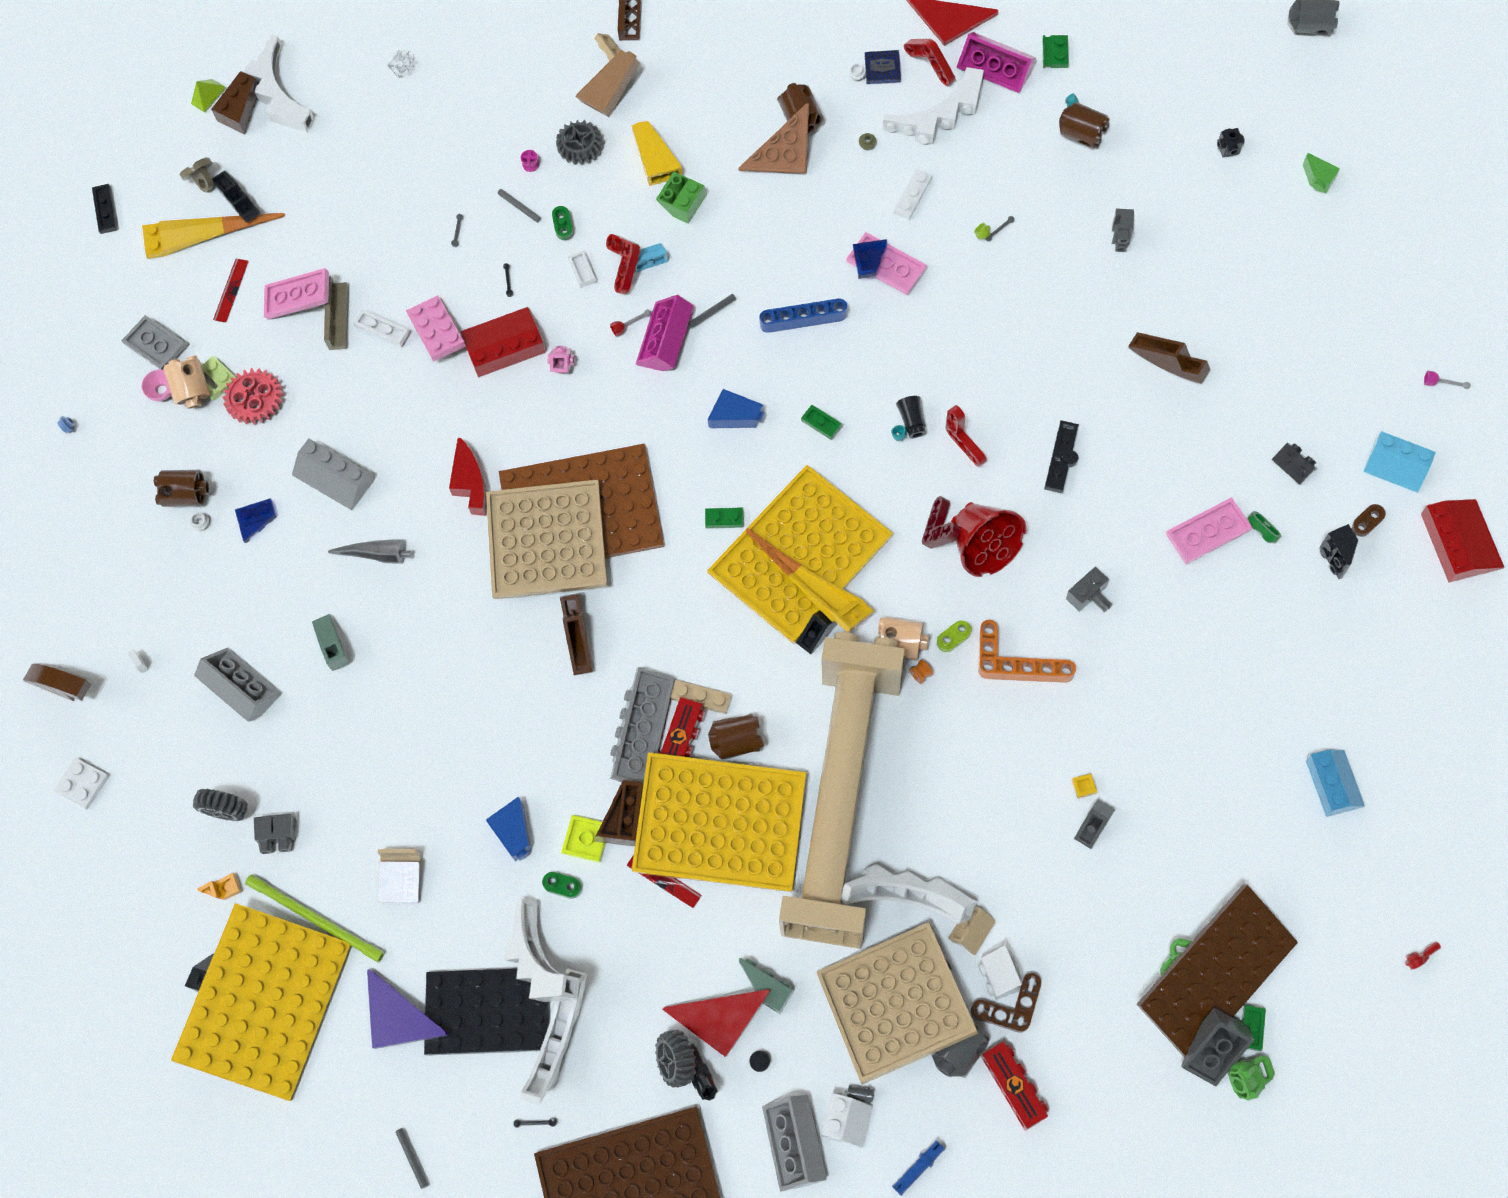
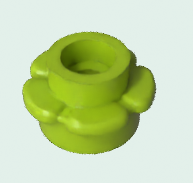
M983 222L975 228L974 233L977 239H985L990 235V225H986Z

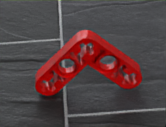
M910 39L903 45L905 52L909 56L927 57L939 80L945 86H949L955 81V76L933 39Z
M610 234L606 240L607 249L622 256L614 283V290L616 293L627 294L631 287L640 254V246L620 235Z
M954 405L947 411L946 432L977 467H980L987 462V458L965 433V414L958 405Z

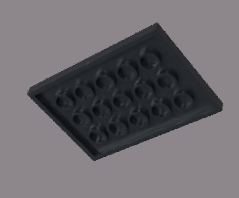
M518 968L426 972L425 1014L446 1030L448 1036L424 1040V1055L540 1051L549 1026V1002L529 998L531 982L516 979Z

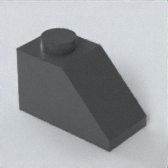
M1098 799L1074 839L1092 849L1116 809Z

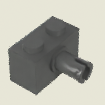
M1095 566L1068 590L1066 600L1079 612L1092 601L1104 613L1107 612V609L1109 610L1113 603L1101 592L1107 588L1109 578Z

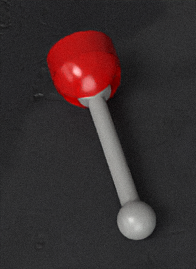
M646 309L644 313L625 323L622 321L610 323L613 334L616 337L621 335L625 330V326L644 316H650L651 311Z

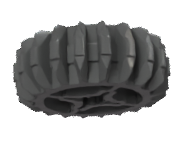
M577 119L576 123L570 121V125L564 124V129H559V134L556 136L558 153L562 159H566L568 163L572 161L574 165L576 162L582 165L583 161L589 163V159L595 160V155L599 156L600 150H602L603 138L600 130H598L596 125L593 126L591 122L587 123L585 119L582 122H579Z
M214 789L197 790L193 799V808L196 811L220 820L241 821L246 816L248 803L244 799L234 794Z
M670 1030L660 1034L655 1044L657 1068L660 1070V1076H663V1081L672 1088H679L690 1084L694 1080V1074H696L694 1060L696 1057L693 1054L694 1049L691 1048V1042L688 1041L687 1035H684L683 1031Z

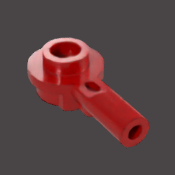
M1434 942L1420 954L1413 952L1406 956L1407 960L1404 963L1406 966H1409L1410 970L1416 969L1424 965L1429 956L1441 949V946L1438 942Z

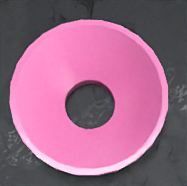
M153 370L143 378L141 388L144 395L150 400L164 401L171 396L164 370ZM160 386H166L164 393H157V389Z

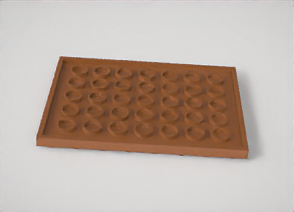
M645 443L498 471L501 490L598 480L605 558L664 547Z

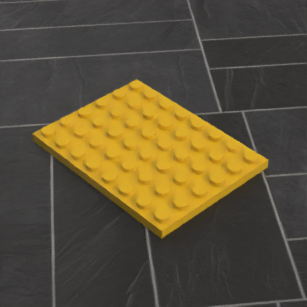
M807 464L747 527L803 567L843 590L893 536L889 529ZM746 529L707 570V574L792 644L799 639L812 615L820 610L746 533Z
M648 752L632 872L792 892L806 772Z
M235 903L170 1061L291 1101L349 951L350 944L344 940Z

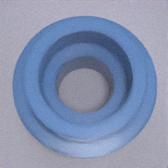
M61 416L57 422L60 429L65 433L73 432L75 424L72 419Z

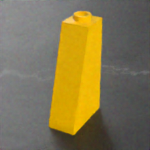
M649 121L637 122L631 125L649 186L667 182L673 171L682 175L681 164Z

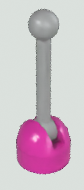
M1427 370L1424 376V385L1434 386L1438 382L1463 386L1465 389H1469L1471 386L1469 382L1462 383L1441 379L1438 373Z

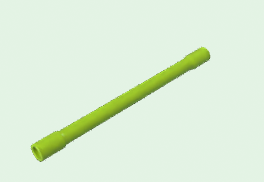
M253 874L249 875L246 879L245 885L255 891L268 896L333 936L346 941L350 946L375 962L379 963L385 953L375 946L350 934L269 886Z

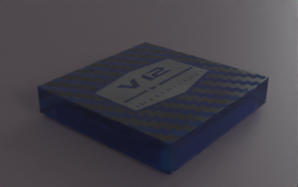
M899 50L864 52L866 84L901 82Z

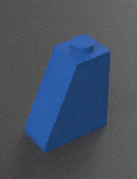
M722 389L707 419L708 427L712 429L756 428L758 423H762L764 420L765 412L763 404Z
M517 797L486 819L490 828L515 862L525 859L529 855L528 852L531 851L524 806L520 798Z

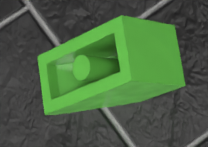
M1307 153L1303 162V168L1309 185L1315 190L1326 194L1335 181L1340 168L1310 153Z

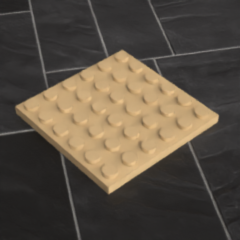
M598 480L486 492L493 599L607 587Z
M929 922L816 972L862 1085L978 1034Z

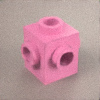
M562 345L553 347L547 356L550 372H569L571 366H574V355L571 354V348H566V346Z

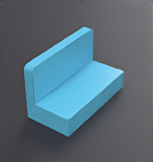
M659 243L640 249L634 273L667 263L668 258L665 247H662V244Z

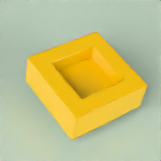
M1092 774L1072 778L1071 781L1077 799L1097 794Z

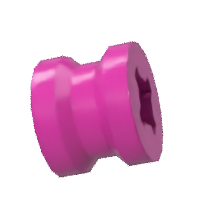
M525 150L521 154L520 159L525 171L534 172L539 168L538 155L534 150Z

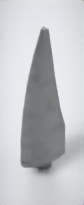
M404 539L360 542L328 550L329 554L360 557L393 564H403L404 558H411L412 556L411 550H405Z

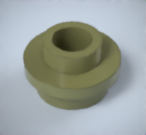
M864 133L859 137V145L864 150H871L876 145V138L871 133Z

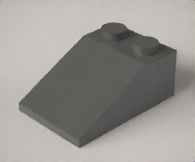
M1213 1008L1201 1023L1181 1067L1216 1087L1254 1041L1248 1026Z

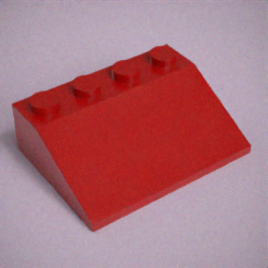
M528 307L460 331L478 378L546 353L542 338Z
M1476 499L1445 500L1429 504L1422 511V519L1448 583L1505 568Z

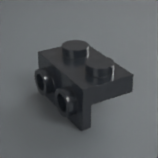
M1286 443L1271 460L1301 485L1313 471L1318 469L1315 466L1317 462L1309 455L1305 457L1301 453L1302 449L1296 443Z

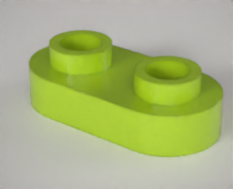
M960 620L940 633L937 637L938 649L942 652H950L966 641L971 635L970 624ZM963 627L965 631L960 632L958 628ZM948 638L950 642L945 643L943 640Z

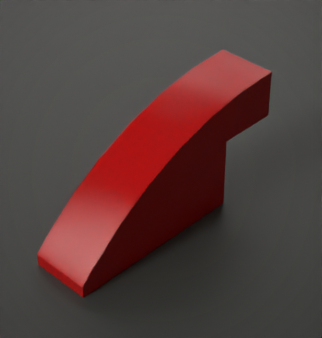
M457 438L449 490L452 496L470 497L468 509L471 515L486 516V487L481 470L470 448L462 438Z

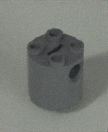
M1296 0L1290 7L1288 21L1292 25L1293 31L1296 33L1332 34L1333 29H1336L1338 25V18L1335 17L1336 11L1339 10L1340 1Z
M975 1025L978 1034L931 1054L936 1068L941 1073L950 1078L967 1077L990 1041L984 1035L985 1031L979 1026Z

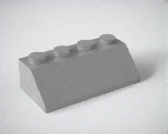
M310 438L307 439L298 451L292 471L293 477L351 511L373 483L369 472Z
M228 647L200 658L194 674L202 684L248 722L262 716L281 696V692Z
M808 1095L791 1096L763 1106L762 1110L780 1192L826 1181Z

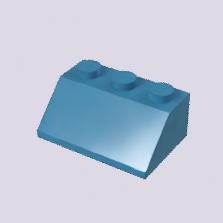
M1329 749L1310 754L1306 764L1326 817L1365 807L1345 750Z

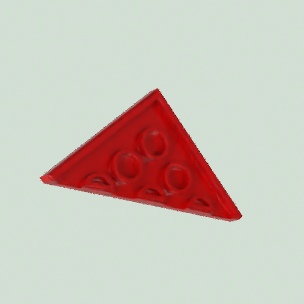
M906 0L944 46L997 16L999 12L993 8L939 0Z
M765 989L665 1006L662 1010L724 1057H727L771 990Z

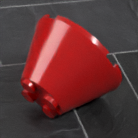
M973 502L967 503L965 508L951 520L952 523L961 527V532L956 539L961 564L970 575L975 577H982V574L987 573L992 575L1006 567L1020 551L1023 542H1021L1023 534H1026L1027 531L1025 520L1017 512L974 504Z

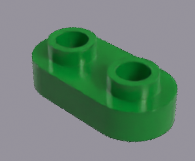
M565 206L555 207L552 211V219L556 236L561 240H567L573 235L569 210Z
M1253 511L1248 516V521L1252 528L1258 530L1266 542L1277 543L1282 537L1278 529L1259 512Z
M548 872L542 879V885L549 893L569 899L577 898L581 894L582 886L576 878L556 872ZM550 879H555V883L552 885L548 882ZM570 884L574 885L573 890H568L567 887Z

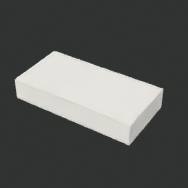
M584 250L567 256L580 288L597 282Z

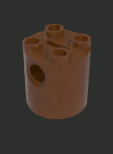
M791 83L778 96L777 101L787 121L806 103H809L808 133L813 132L822 123L823 115L809 85Z
M1075 101L1063 110L1059 118L1060 134L1090 148L1095 147L1098 149L1102 141V133H1106L1110 125V118L1104 113Z
M198 469L161 470L158 475L154 476V486L157 487L155 502L162 507L202 506L205 495L209 494V483L207 480H204L202 471Z
M750 713L742 717H731L713 721L708 733L711 750L721 760L742 756L750 752H760V748H763L764 745L762 736L758 735L756 730L760 728L758 717Z

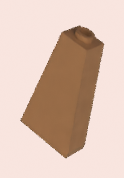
M620 50L575 97L580 102L609 118L640 65V62L636 59L637 56L631 51L626 53Z

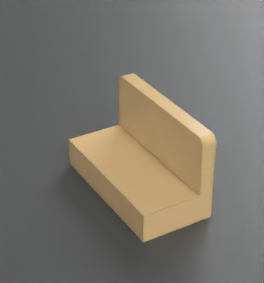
M378 849L377 853L380 856V861L420 862L421 872L422 854L417 849Z
M975 907L971 919L964 923L956 924L948 939L952 943L963 946L971 954L976 955L995 924V920L983 909Z

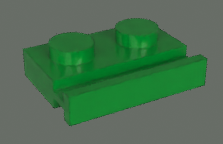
M1068 35L1042 36L1043 68H1068Z

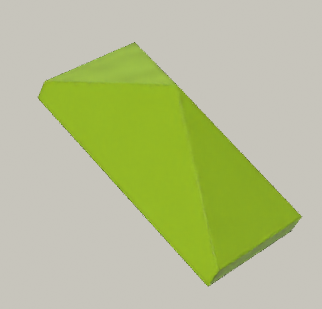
M213 79L196 81L191 105L206 113L225 91L226 87Z

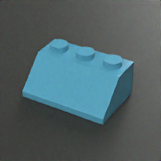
M1381 431L1374 443L1363 472L1418 493L1436 452Z

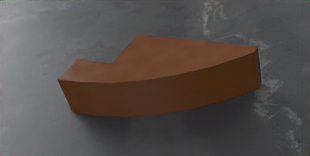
M1137 332L1128 346L1133 352L1155 366L1193 382L1202 384L1211 370L1207 360L1190 356L1184 342Z
M580 594L560 596L563 612L562 620L573 675L593 672Z
M31 664L23 678V681L73 702L75 699L83 701L91 686V683L84 678L41 664Z

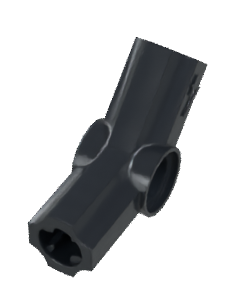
M693 1043L691 1048L694 1049L693 1054L696 1057L694 1059L696 1074H694V1080L691 1082L701 1099L710 1101L715 1098L718 1090L706 1063H703Z

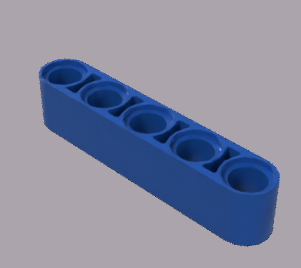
M837 298L767 309L759 315L760 329L765 333L840 322L847 317V302L844 299Z

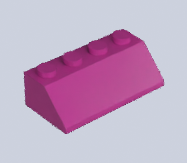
M972 32L967 36L956 68L964 71L966 67L984 70L983 79L1020 93L1031 74L1037 57Z
M678 294L655 302L635 363L637 366L659 371H666L675 367L679 351L682 348L684 335L687 332V325L692 316L693 304Z

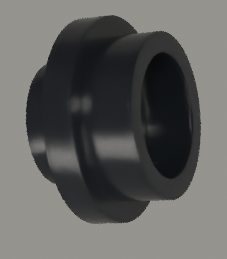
M756 1051L750 1056L749 1063L754 1071L763 1072L768 1069L770 1058L766 1052Z

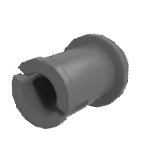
M849 1085L847 1097L865 1101L868 1104V1102H873L874 1090L870 1089V1087L866 1089Z

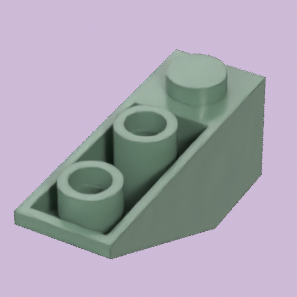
M330 614L312 621L320 649L331 671L350 664Z
M739 958V964L754 990H771L762 1004L781 1014L793 994V990L790 989L791 985L782 979L780 982L773 978L774 975L766 969L759 970L755 967L757 964L752 960Z

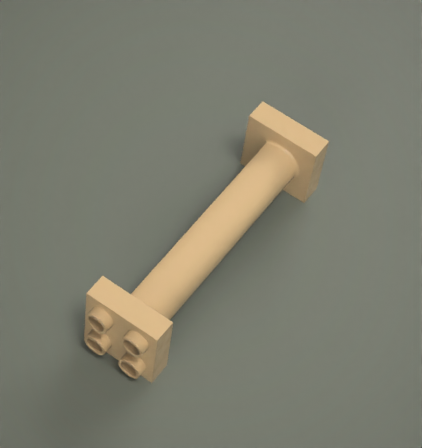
M837 632L834 638L825 637L821 659L822 685L834 686L835 692L802 897L782 896L779 914L781 937L856 949L862 948L866 908L841 905V896L845 884L874 692L899 696L905 648H898V643L895 640L876 638L874 639V644L858 642V636L848 632Z

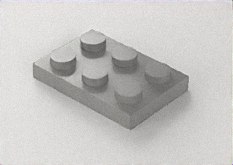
M146 315L121 340L125 346L162 370L165 365L169 364V361L174 360L187 346L183 340Z

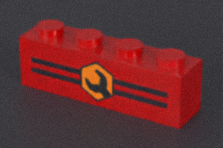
M680 697L660 754L691 757L693 751L691 744L693 740L697 739L699 734L698 724L703 722L706 711H704L702 703Z
M1003 1041L984 1052L981 1058L1024 1131L1047 1119V1112L1049 1110L1044 1101H1039L1035 1095L1038 1092L1032 1082L1028 1083L1024 1076L1026 1071L1021 1063L1017 1064L1013 1056H1015L1013 1049L1009 1044L1006 1046Z

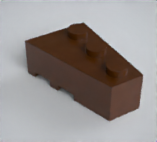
M240 71L211 109L218 122L244 135L247 123L251 118L252 108L255 107L257 101L255 88L258 84L255 77Z
M622 781L595 836L594 842L634 846L642 783Z

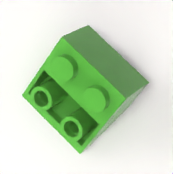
M673 171L657 196L656 201L674 218L689 224L706 197L705 186Z

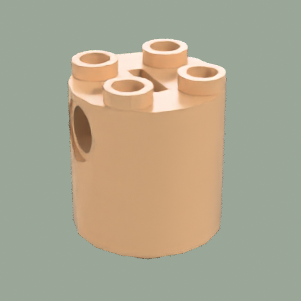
M197 355L187 357L185 361L181 362L179 359L169 361V364L165 365L163 370L174 405L186 404L187 409L201 406L200 400L209 397L210 392L200 359H198Z
M890 617L879 619L878 634L881 636H877V638L895 640L898 643V648H905L904 659L917 661L919 649L927 651L929 635L921 634L923 622Z

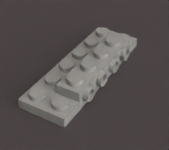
M639 666L636 668L632 687L630 690L627 689L624 694V701L627 702L619 715L622 723L621 727L618 726L615 732V737L618 738L617 744L612 746L610 756H613L612 762H614L610 776L611 780L618 782L623 780L640 782L643 789L648 752H658L675 677Z

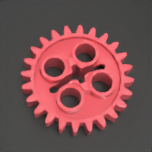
M251 368L250 373H247L244 369L243 375L236 373L238 378L231 377L230 379L233 383H226L229 389L223 390L225 396L222 397L225 401L223 405L227 408L228 414H231V417L237 419L239 423L244 421L246 425L250 420L253 425H255L256 420L263 423L262 418L264 417L269 420L268 415H275L273 410L280 409L277 403L283 402L280 398L283 396L282 387L278 379L272 373L269 374L267 370L262 373L260 368L256 372Z

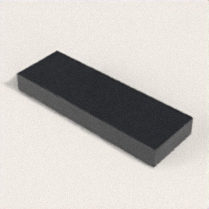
M108 183L92 187L99 233L104 234L117 231L111 186Z

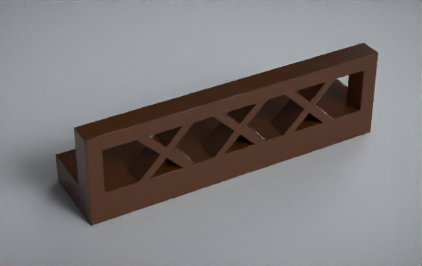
M619 0L617 26L619 41L639 40L641 0H635L637 4L632 8L628 5L631 0ZM633 13L637 18L631 22L627 17ZM631 27L636 31V34L626 35V31Z

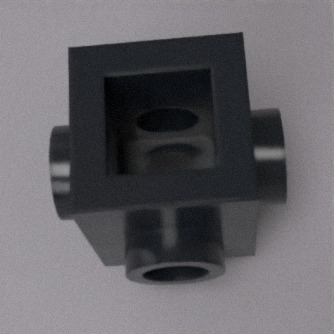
M1228 128L1221 131L1219 139H1217V147L1221 152L1222 158L1239 155L1245 142L1244 136L1240 134L1239 128Z

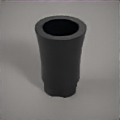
M913 395L898 400L896 406L902 417L905 429L909 434V438L914 439L924 436L926 434V425L923 418L921 397Z

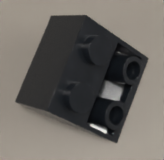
M1349 524L1329 532L1319 547L1322 557L1327 559L1331 572L1338 579L1343 578L1352 564L1358 543V538Z

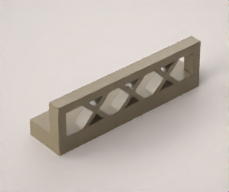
M329 276L328 303L325 304L324 341L329 350L347 349L348 284L347 282L334 283L332 277Z

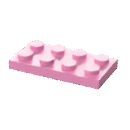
M867 232L864 233L846 258L847 263L906 295L910 293L927 269L926 264Z
M323 268L265 285L263 317L268 320L328 303L329 271Z
M438 295L406 310L433 362L466 347L464 340Z
M1231 497L1167 530L1166 535L1187 565L1250 532L1252 526Z

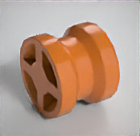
M922 659L918 661L917 666L909 669L910 674L919 684L924 683L925 678L933 675L930 666Z

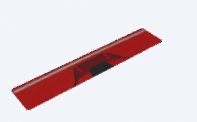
M235 259L215 312L214 321L227 322L248 265V260Z
M633 854V856L631 857V859L629 860V862L627 863V866H628L629 868H631V869H632L634 854ZM638 873L691 908L695 907L702 896L676 878Z

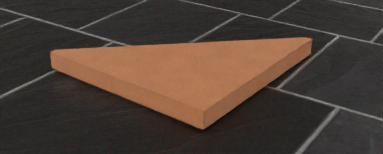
M806 103L738 167V170L806 173L809 103Z

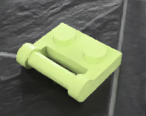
M214 356L201 365L204 374L218 386L216 389H213L207 383L210 392L209 397L212 400L218 399L224 393V389H229L226 383H233L230 379L231 377L237 379Z

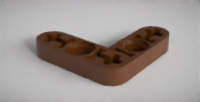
M1029 973L1024 977L1014 1010L985 1000H977L971 1007L972 1016L977 1020L1017 1033L1025 1032L1030 1026L1041 987L1040 977L1035 973ZM1031 978L1035 979L1034 983L1037 984V986H1033L1031 993H1035V996L1030 993H1023V990L1027 992L1029 987L1026 980L1030 981ZM1024 997L1029 998L1032 1002V1006L1028 1009L1023 1008L1020 1004V1000ZM983 1005V1009L986 1011H990V1007L994 1008L991 1013V1019L987 1018L988 1013L985 1012L978 1015L975 1007ZM1003 1011L1006 1014V1020L998 1022L994 1017L995 1012ZM1010 1014L1014 1015L1012 1018L1014 1020H1019V1018H1023V1022L1026 1023V1026L1022 1025L1021 1028H1018V1024L1013 1021H1011V1026L1007 1025L1010 1019Z

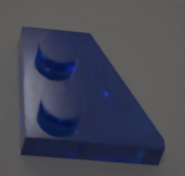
M887 239L852 244L858 279L877 276L887 247Z
M271 498L235 509L244 543H248L251 536L257 531H262L268 523H271L277 517Z

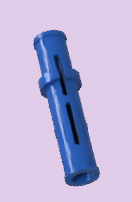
M935 1140L924 1153L921 1152L919 1154L920 1158L892 1185V1188L902 1196L928 1167L931 1168L933 1166V1162L946 1149Z

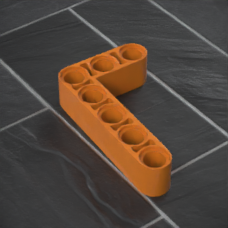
M993 620L982 622L979 631L978 672L982 678L1067 683L1073 679L1076 665L1070 660L997 657L998 626ZM989 628L993 633L987 634L984 632V629ZM988 646L991 647L993 651L986 652L983 648ZM990 665L993 669L987 671L983 666ZM1009 666L1012 668V671H1004L1002 667ZM1029 667L1032 671L1027 673L1022 668ZM1042 668H1049L1051 673H1044ZM1062 669H1069L1071 673L1064 674Z

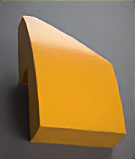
M231 873L216 882L210 881L197 888L199 892L222 900L242 892L236 873Z

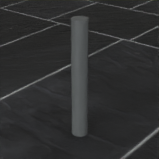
M503 189L498 190L497 194L532 220L537 223L541 220L538 214Z
M733 293L688 322L689 326L694 328L735 301V295Z
M403 1128L396 1130L395 1133L420 1188L428 1187L427 1180Z

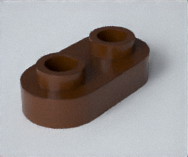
M1379 504L1370 505L1354 520L1352 524L1353 532L1360 537L1367 536L1383 521L1386 516L1385 509ZM1358 526L1364 527V530L1359 529Z

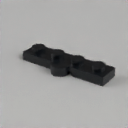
M1060 420L1044 490L1063 493L1068 468L1075 466L1078 462L1079 456L1073 451L1079 424Z

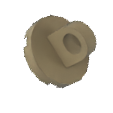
M208 157L194 162L191 168L186 167L179 174L183 181L193 178L198 188L203 192L213 188V180L206 170L213 162Z

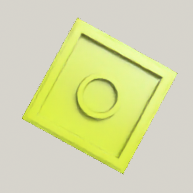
M571 815L561 854L600 863L605 843L594 842L602 822Z

